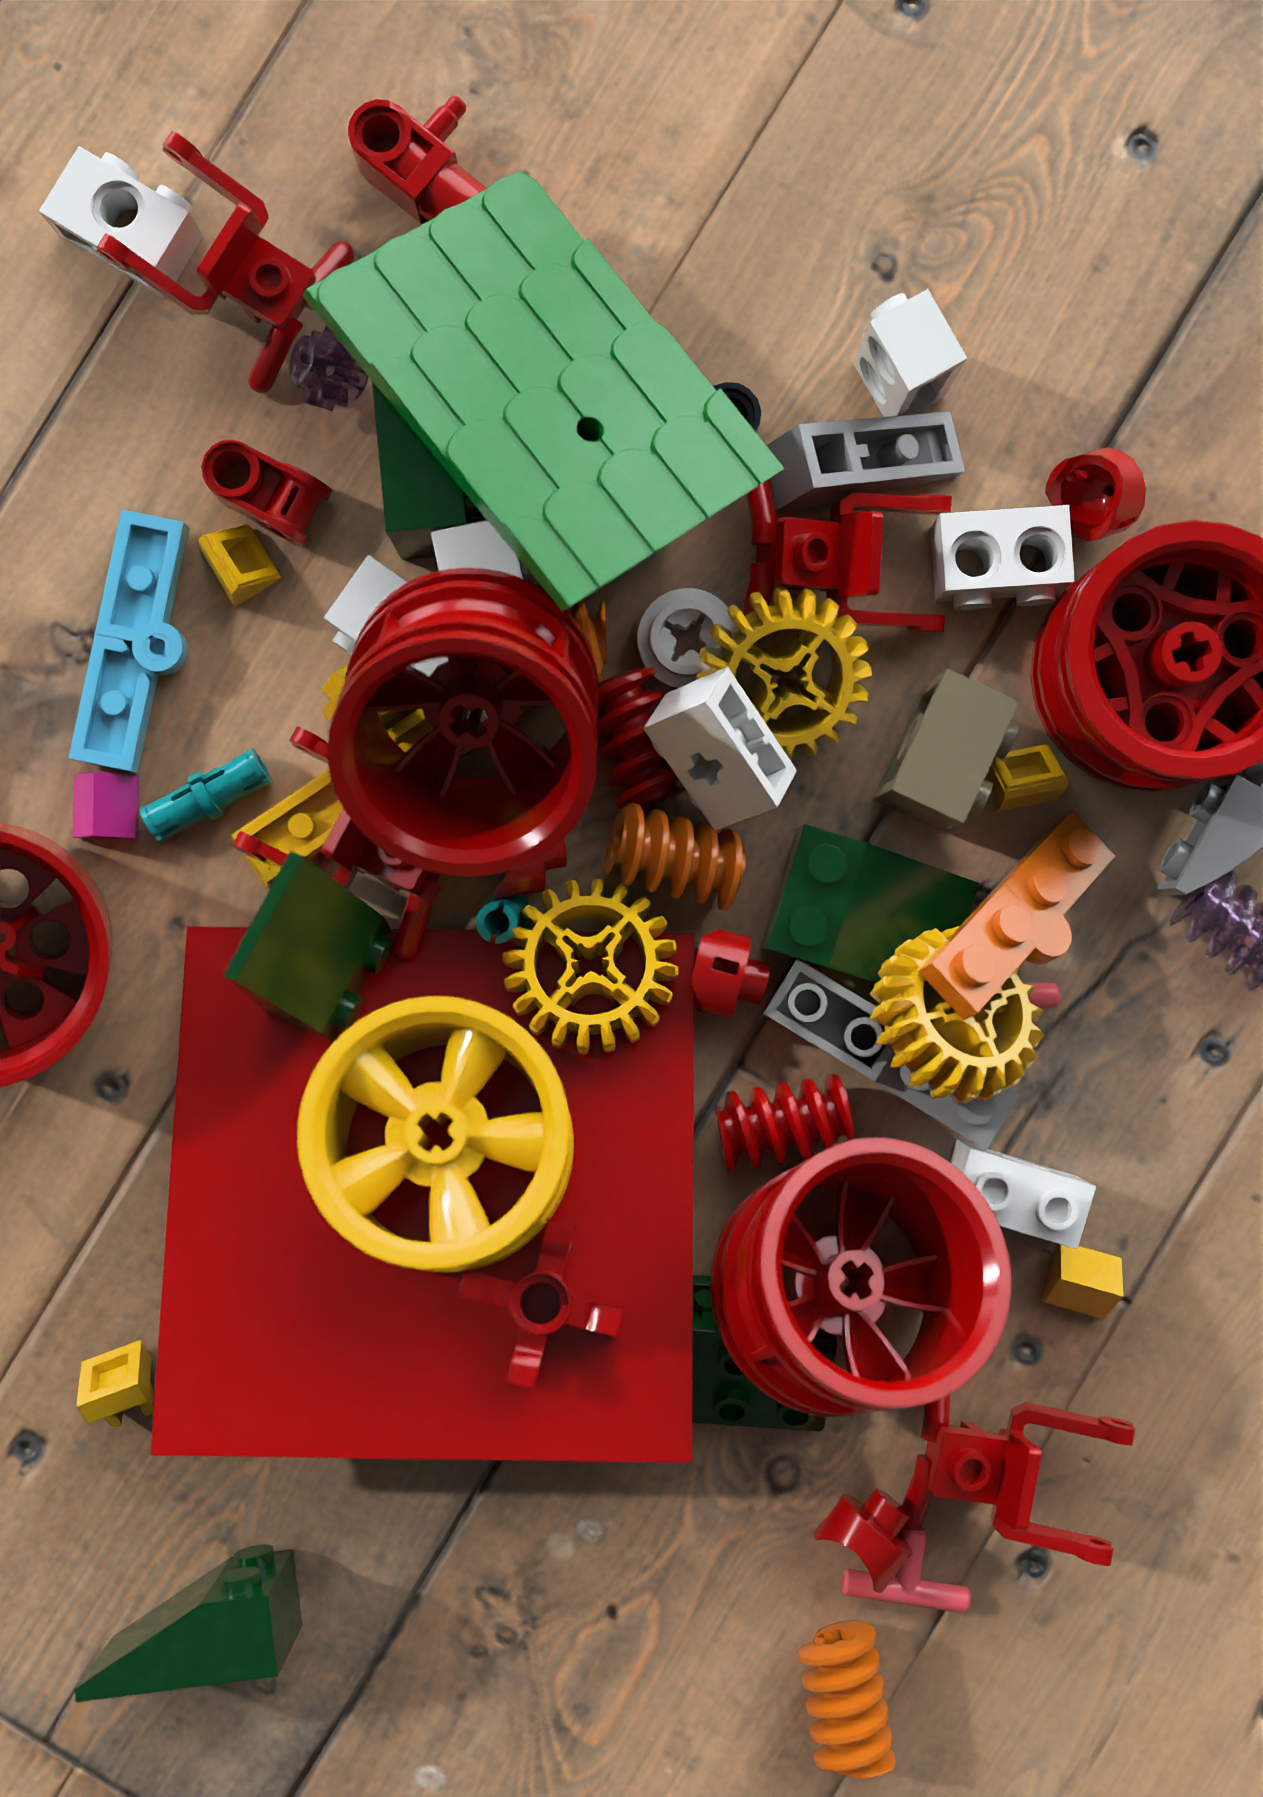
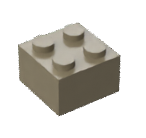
M946 668L924 687L873 800L940 831L964 824L968 816L976 819L983 810L993 787V783L985 780L988 770L996 757L1001 759L1006 757L1018 735L1020 723L1012 720L1020 702Z

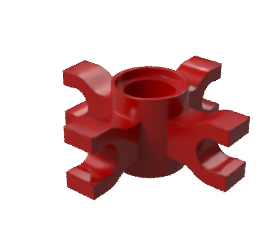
M548 1219L536 1270L521 1278L517 1283L466 1269L464 1271L458 1297L509 1309L514 1321L521 1328L507 1383L530 1389L536 1387L548 1334L558 1331L565 1324L614 1337L618 1336L624 1310L572 1297L570 1289L562 1281L576 1229L574 1225ZM540 1283L552 1285L561 1297L559 1314L554 1320L546 1324H537L531 1321L523 1309V1299L526 1292L532 1286Z

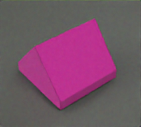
M103 772L75 774L73 789V838L138 839L139 776Z

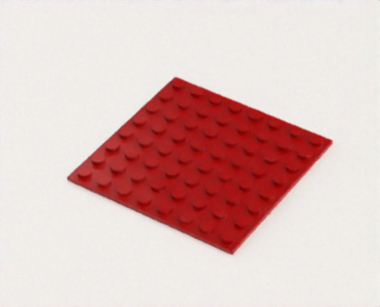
M187 926L150 1456L692 1463L694 989L690 981L694 969V933H662L654 939V941L670 939L676 942V953L658 961L677 966V979L656 982L667 987L673 993L671 1003L669 1005H661L649 1000L648 1004L659 1015V1022L656 1026L652 1027L645 1024L638 1017H635L633 1021L638 1028L640 1036L639 1040L634 1043H630L625 1038L621 1028L613 1030L615 1050L612 1052H605L602 1046L601 1034L590 1035L589 1052L587 1054H580L577 1049L578 1033L570 1031L564 1046L557 1048L552 1045L551 1041L556 1027L554 1023H551L539 1035L531 1032L529 1025L539 1010L535 1009L528 1014L517 1015L513 1004L528 991L508 992L504 984L505 978L523 970L505 966L503 963V953L510 950H524V948L516 945L510 939L507 942L497 944L495 943L497 936H493L490 941H487L479 934L478 930L425 929L419 949L414 957L401 959L396 956L392 947L382 970L377 975L369 972L358 993L359 996L364 998L355 1023L390 1004L421 997L443 996L461 998L495 1009L523 1027L537 1041L558 1074L572 1121L574 1155L566 1191L551 1220L574 1225L576 1228L562 1281L570 1289L572 1297L624 1311L617 1337L567 1324L558 1331L548 1334L536 1387L530 1389L506 1382L521 1329L514 1321L509 1309L458 1297L464 1272L439 1273L390 1263L370 1255L343 1237L330 1224L313 1199L304 1178L299 1157L298 1122L305 1090L315 1068L331 1045L344 1032L339 1030L333 1043L265 1011L223 976L249 927ZM392 929L388 938L394 941L398 929ZM572 931L575 934L583 937H591L600 933L587 931ZM630 936L623 944V951L618 955L614 964L620 973L626 977L625 982L637 991L645 973V963L639 946ZM546 942L538 960L537 979L543 991L550 997L558 988L557 982L563 976L567 965L557 956L556 949ZM605 952L601 956L597 955L591 961L583 956L578 957L574 953L575 960H579L580 973L575 974L576 980L579 976L584 977L590 971L599 976L603 974L607 978V972L602 971V958H605ZM589 994L582 997L575 1005L570 1004L565 1010L583 1015H597L612 1011L621 1005L617 1001L612 1003L608 998L600 994ZM447 1045L418 1050L396 1061V1064L407 1077L413 1089L426 1083L441 1082ZM505 1060L502 1061L491 1078L475 1096L484 1107L488 1120L526 1113H543L540 1098L534 1088L515 1067ZM358 1103L349 1131L348 1157L377 1147L386 1146L385 1129L389 1117ZM447 1119L441 1127L436 1120H433L426 1126L424 1132L430 1138V1142L425 1148L427 1152L431 1153L436 1145L443 1151L452 1146L454 1139L448 1130L453 1121ZM484 1157L479 1168L467 1177V1180L473 1187L490 1226L497 1223L515 1207L528 1190L536 1173L521 1170ZM405 1176L402 1182L371 1214L384 1227L405 1240L431 1243V1187L416 1184ZM546 1226L533 1240L506 1259L471 1271L517 1283L524 1276L535 1272ZM546 1283L532 1286L526 1292L523 1299L524 1312L531 1321L537 1324L551 1322L556 1318L561 1309V1297L558 1291L552 1285Z

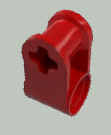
M223 440L212 445L205 453L201 465L202 477L205 483L220 502L228 508L250 518L272 534L304 548L308 540L304 532L320 501L328 500L333 492L329 486L309 473L290 464L281 463L236 440ZM236 463H244L250 466V477L243 486L237 489L222 487L221 479L229 466Z

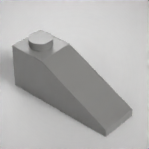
M950 411L798 424L766 445L785 468L770 478L776 513L831 506L832 503L852 492L883 494L956 477L965 472Z

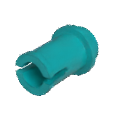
M494 893L491 894L476 917V927L479 934L487 941H490L493 936H497L495 943L501 944L514 936L512 928L522 927L528 929L530 925L523 917L522 910L527 905L532 906L531 900L526 895L495 899ZM501 906H504L503 912L508 916L509 922L500 916L499 908Z

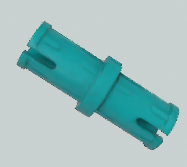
M250 748L233 758V760L205 774L199 770L189 775L188 783L170 794L140 807V814L151 835L154 838L156 837L158 843H163L180 833V831L208 817L213 821L225 815L224 808L265 786L271 785L272 779L260 756L254 748Z

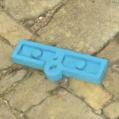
M121 509L69 759L138 773L158 675H170L177 672L185 665L188 658V643L185 636L178 629L169 625L190 529L184 522Z

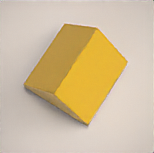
M249 524L203 534L198 539L204 559L234 608L276 583L281 578Z
M1048 744L1009 751L1004 759L996 757L988 770L990 782L993 783L992 792L996 812L1055 801L1068 788V779Z
M1057 1243L1042 1301L1105 1320L1123 1298L1122 1258L1083 1246H1078V1249H1074Z

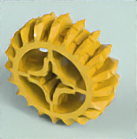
M778 586L776 588L773 605L767 606L759 592H752L750 603L754 611L744 616L739 607L736 605L729 606L727 613L735 625L730 630L718 624H713L710 628L711 636L721 646L720 648H701L699 653L701 661L712 668L698 673L696 679L703 678L725 667H728L735 677L741 660L749 664L752 671L757 674V681L750 692L753 696L751 702L790 761L794 756L795 745L802 744L809 756H816L818 746L815 739L823 734L829 742L838 744L840 736L834 725L839 720L845 724L856 725L858 717L848 706L849 703L868 701L869 694L866 689L855 683L872 676V667L868 662L859 659L868 651V644L863 637L852 636L857 628V623L850 615L837 618L839 606L835 601L827 598L816 607V595L810 589L804 588L798 594L793 605L790 593L786 587ZM800 629L798 633L792 631L782 643L775 646H766L757 642L765 635L778 630ZM824 639L828 642L832 656L831 676L826 689L821 687L815 678L812 677V669L819 658L815 651ZM766 665L775 671L780 669L784 672H789L793 668L803 685L793 679L789 681L782 677L775 681ZM792 705L809 707L797 715L777 719L785 708Z
M593 879L591 883V896H580L577 881L571 880L566 883L568 900L560 902L556 894L551 889H548L542 893L545 907L548 910L545 914H542L538 909L527 905L522 910L523 917L533 929L531 931L522 927L512 928L514 936L510 940L516 945L523 947L524 950L504 952L503 963L512 969L523 971L511 974L505 978L504 984L508 992L528 991L513 1004L517 1015H525L535 1009L539 1010L529 1025L531 1032L539 1035L551 1023L556 1025L551 1040L554 1047L562 1048L571 1031L578 1033V1053L587 1054L589 1052L590 1035L601 1034L602 1046L605 1052H612L615 1050L613 1030L621 1028L625 1038L630 1043H634L639 1040L640 1036L638 1028L633 1021L635 1017H638L645 1024L652 1027L656 1026L659 1022V1015L648 1004L649 1000L661 1005H669L671 1003L673 993L667 987L656 982L676 980L678 967L658 960L675 954L677 946L676 942L670 939L654 941L667 928V921L663 916L654 917L646 922L642 921L647 915L651 904L646 897L638 899L628 908L625 904L628 899L629 888L624 884H620L615 889L613 897L610 899L603 897L604 884L602 879ZM584 919H599L614 924L612 927L607 925L599 934L591 937L579 936L569 928L562 929V927L569 923ZM630 936L639 946L645 963V973L637 991L625 982L626 977L620 973L614 964L618 955L623 951V944ZM546 942L556 949L557 956L567 965L563 976L557 982L558 988L550 997L543 991L537 979L538 960ZM605 952V958H602V971L607 972V978L603 974L599 976L590 971L584 977L579 976L576 980L575 974L580 973L579 960H575L574 953L578 957L583 956L591 961L597 955L601 956ZM589 994H600L608 998L612 1003L617 1001L621 1005L612 1011L597 1015H583L565 1010L570 1004L575 1005L582 997Z
M959 926L946 929L942 933L937 928L925 931L914 940L908 939L895 949V954L885 961L877 972L881 980L874 985L870 995L879 1005L873 1009V1013L869 1018L885 1027V1031L880 1034L876 1044L891 1045L896 1055L893 1057L890 1067H903L905 1065L911 1071L909 1087L921 1086L928 1082L931 1099H943L950 1095L955 1104L968 1103L973 1099L977 1101L982 1099L988 1100L1001 1093V1089L1006 1090L1017 1084L1020 1078L1024 1076V1070L1030 1068L1033 1061L1038 1058L1033 1048L1045 1036L1033 1024L1039 1020L1044 1010L1031 1004L1028 998L1032 995L1036 985L1023 984L1018 976L1023 963L1020 964L977 1014L966 1020H963L918 972Z

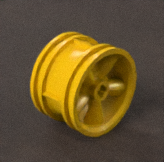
M442 996L404 1000L374 1011L347 1029L331 1045L315 1068L305 1090L298 1122V1148L303 1175L313 1199L330 1224L343 1237L370 1255L390 1263L424 1271L455 1273L464 1272L465 1269L470 1271L497 1263L519 1251L534 1239L546 1226L548 1219H551L566 1191L573 1164L574 1135L572 1121L561 1081L547 1054L523 1027L509 1017L480 1003L461 998ZM447 1045L441 1082L426 1083L413 1089L407 1077L396 1064V1061L418 1050ZM505 1060L515 1067L534 1088L540 1098L543 1113H526L488 1120L484 1107L475 1096L491 1078L502 1061ZM358 1103L388 1116L389 1120L385 1129L386 1146L377 1147L348 1157L349 1131ZM447 1119L453 1121L448 1130L454 1139L452 1146L443 1151L436 1145L431 1153L427 1152L425 1148L428 1146L430 1138L424 1132L426 1126L433 1120H436L441 1127ZM484 1157L521 1170L536 1173L520 1201L507 1215L492 1226L489 1225L487 1216L474 1189L467 1180V1177L479 1168ZM405 1176L416 1184L431 1187V1243L405 1240L384 1227L371 1214L402 1182Z

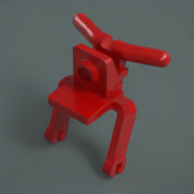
M171 131L163 143V152L237 206L197 267L196 272L206 286V291L202 296H195L107 233L100 240L96 251L122 270L132 272L191 315H208L219 297L224 300L228 297L240 304L248 317L257 323H260L261 320L272 325L248 375V384L253 391L257 393L268 392L272 388L295 338L303 328V324L297 320L305 307L314 311L303 298L305 290L325 279L333 271L350 265L354 260V249L345 241L335 242L312 268H309L259 236L269 219L264 202L204 158L191 142L180 134Z
M770 479L746 494L752 524L751 544L757 545L756 563H750V581L742 607L744 616L754 611L750 603L752 592H759L767 606L770 605L776 583L791 590L815 588L826 592V599H832L839 606L837 618L850 615L857 625L907 628V631L944 632L945 615L852 610L848 607L847 601L851 597L876 596L880 590L883 514L875 511L923 515L951 513L952 496L943 494L905 496L852 492L831 504L830 522L795 517L779 518L777 521ZM853 509H855V510H869V511H865V512L852 513V510H853Z
M297 726L289 740L292 742V746L328 764L327 742L314 733ZM343 809L322 847V854L339 866L338 872L335 875L329 876L346 889H349L357 872L363 875L367 873L376 877L393 890L399 892L402 889L410 892L393 942V951L396 956L401 959H410L416 955L433 903L441 889V886L436 884L440 873L417 868L391 856L369 840L351 821ZM239 831L232 844L235 849L263 863L267 861L279 868L282 867L288 854L242 831Z
M950 1394L924 1404V1418L920 1437L927 1441L925 1454H918L916 1457L914 1473L902 1506L911 1516L903 1529L918 1530L922 1526L933 1495L939 1498L992 1504V1526L1004 1539L1076 1555L1078 1558L1092 1564L1111 1566L1114 1548L1111 1547L1112 1543L1096 1536L1079 1534L1030 1522L1042 1452L1038 1446L1023 1436V1430L1026 1424L1031 1423L1132 1446L1136 1430L1133 1427V1423L1113 1417L1102 1416L1096 1418L1024 1402L1011 1408L1007 1429H1000L999 1434L984 1432L973 1422L961 1421L960 1427L950 1425Z

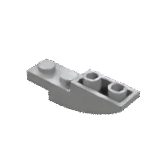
M1263 761L1242 770L1247 775L1246 779L1239 775H1234L1216 780L1214 784L1209 782L1201 789L1190 808L1189 815L1195 818L1188 833L1184 840L1178 838L1171 844L1160 863L1159 871L1165 875L1156 890L1167 896L1188 894L1217 880L1245 862L1263 847Z
M796 959L763 1014L985 1150L988 1149L1020 1096L1018 1093L1010 1088L1006 1090L1001 1089V1093L988 1100L982 1099L977 1101L973 1099L968 1103L955 1104L950 1095L943 1099H931L928 1082L921 1086L909 1087L911 1071L905 1065L903 1067H890L893 1057L896 1055L891 1045L876 1044L880 1034L885 1031L883 1025L869 1019L876 1006L799 959Z

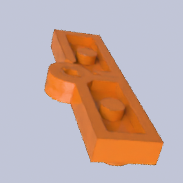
M1071 810L1056 821L918 972L963 1020L977 1014L1025 959L1037 965L1047 964L1068 951L1071 945L1072 933L1069 924L1063 916L1115 858V855L1080 817Z

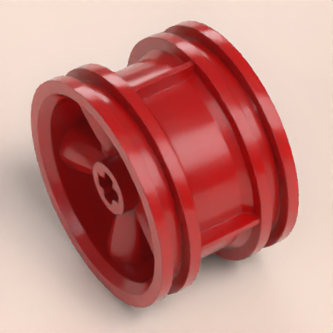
M455 568L433 572L402 585L379 603L365 621L355 641L345 676V683L339 694L333 714L327 743L328 767L335 793L343 809L357 828L376 846L391 856L420 869L453 876H482L509 871L538 859L557 846L581 819L588 806L596 778L598 672L593 651L581 626L567 609L562 611L551 596L535 584L508 573L484 568ZM447 657L448 659L447 662L437 666L430 676L412 666L430 659ZM498 663H500V664H502V665H504V666H507V667H509V668H511V669H514V670H512L510 673H508V672H507L503 667H501ZM521 705L557 707L565 722L566 729L551 750L515 726L521 715ZM423 709L424 718L433 730L404 752L389 736L377 712ZM488 746L501 774L500 777L486 779H469L453 776L462 748L470 749Z
M862 1138L834 1145L816 1154L798 1166L765 1182L742 1200L724 1225L713 1254L710 1277L711 1304L720 1337L737 1367L759 1390L782 1405L802 1413L825 1417L852 1416L879 1410L912 1407L930 1403L956 1391L968 1382L991 1356L1001 1337L1009 1310L1011 1295L1009 1256L1002 1231L992 1209L981 1192L957 1167L936 1153L910 1142L890 1138ZM810 1190H837V1236L824 1237L814 1242L808 1231L794 1214L798 1205ZM887 1215H889L906 1235L917 1258L884 1268L878 1255L869 1248V1245L876 1237ZM782 1266L796 1271L794 1280L796 1300L787 1301L783 1285ZM844 1274L850 1281L844 1289L846 1295L842 1293L839 1287L845 1280ZM886 1302L895 1306L923 1312L915 1342L903 1361L884 1334L874 1324L882 1315ZM819 1328L829 1334L843 1336L847 1371L833 1364L811 1344Z

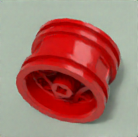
M1189 520L1159 525L1128 539L1060 594L1044 616L1032 651L1030 681L1035 709L1048 737L1067 760L1092 778L1121 789L1147 792L1181 788L1197 784L1206 779L1231 775L1263 761V538L1227 523ZM1176 584L1195 590L1199 593V599H1194L1174 591ZM1114 603L1126 604L1135 613L1136 627L1133 632L1122 630L1113 621L1112 608ZM1227 628L1234 631L1241 648V659L1232 656L1224 646L1223 636ZM1097 663L1107 682L1110 699H1106L1097 679L1095 666ZM1225 698L1229 700L1236 710L1227 727L1212 718ZM1150 709L1161 712L1167 720L1168 734L1164 741L1152 738L1147 732L1145 717ZM1198 743L1205 747L1201 751H1195Z

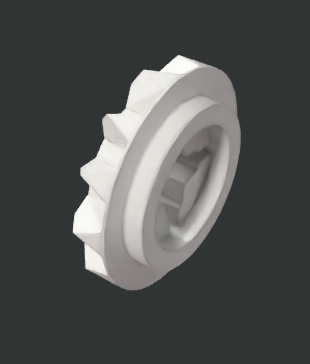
M682 588L661 595L646 609L639 624L637 643L642 663L646 667H654L655 674L653 676L660 683L680 688L696 681L698 673L712 667L703 663L699 653L694 650L687 651L684 656L680 655L676 662L672 661L675 655L674 650L677 640L671 635V630L666 628L665 624L673 629L677 627L680 630L686 631L692 624L695 625L701 617L704 621L700 627L701 631L698 641L705 647L720 648L721 645L711 636L710 628L713 624H718L730 630L735 625L727 613L728 607L713 594L700 589Z

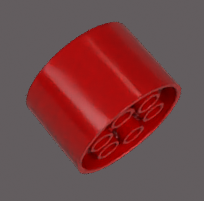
M0 823V870L12 869L23 874L28 881L29 891L26 899L20 903L9 904L0 900V933L5 934V937L0 940V970L5 971L0 974V1019L10 1047L0 1050V1087L24 1081L41 1073L66 1055L82 1038L93 1022L105 994L113 944L112 927L104 898L85 867L71 853L53 840L32 830L5 823ZM57 878L73 899L46 912L39 913L38 909L31 903ZM46 921H53L63 925L70 936L69 947L58 954H46L40 951L33 940L34 928ZM15 944L16 954L12 956L9 954V949ZM46 967L87 975L78 998L51 983L44 976ZM20 981L34 983L43 994V1005L38 1010L28 1013L15 1010L7 1000V989L9 986Z

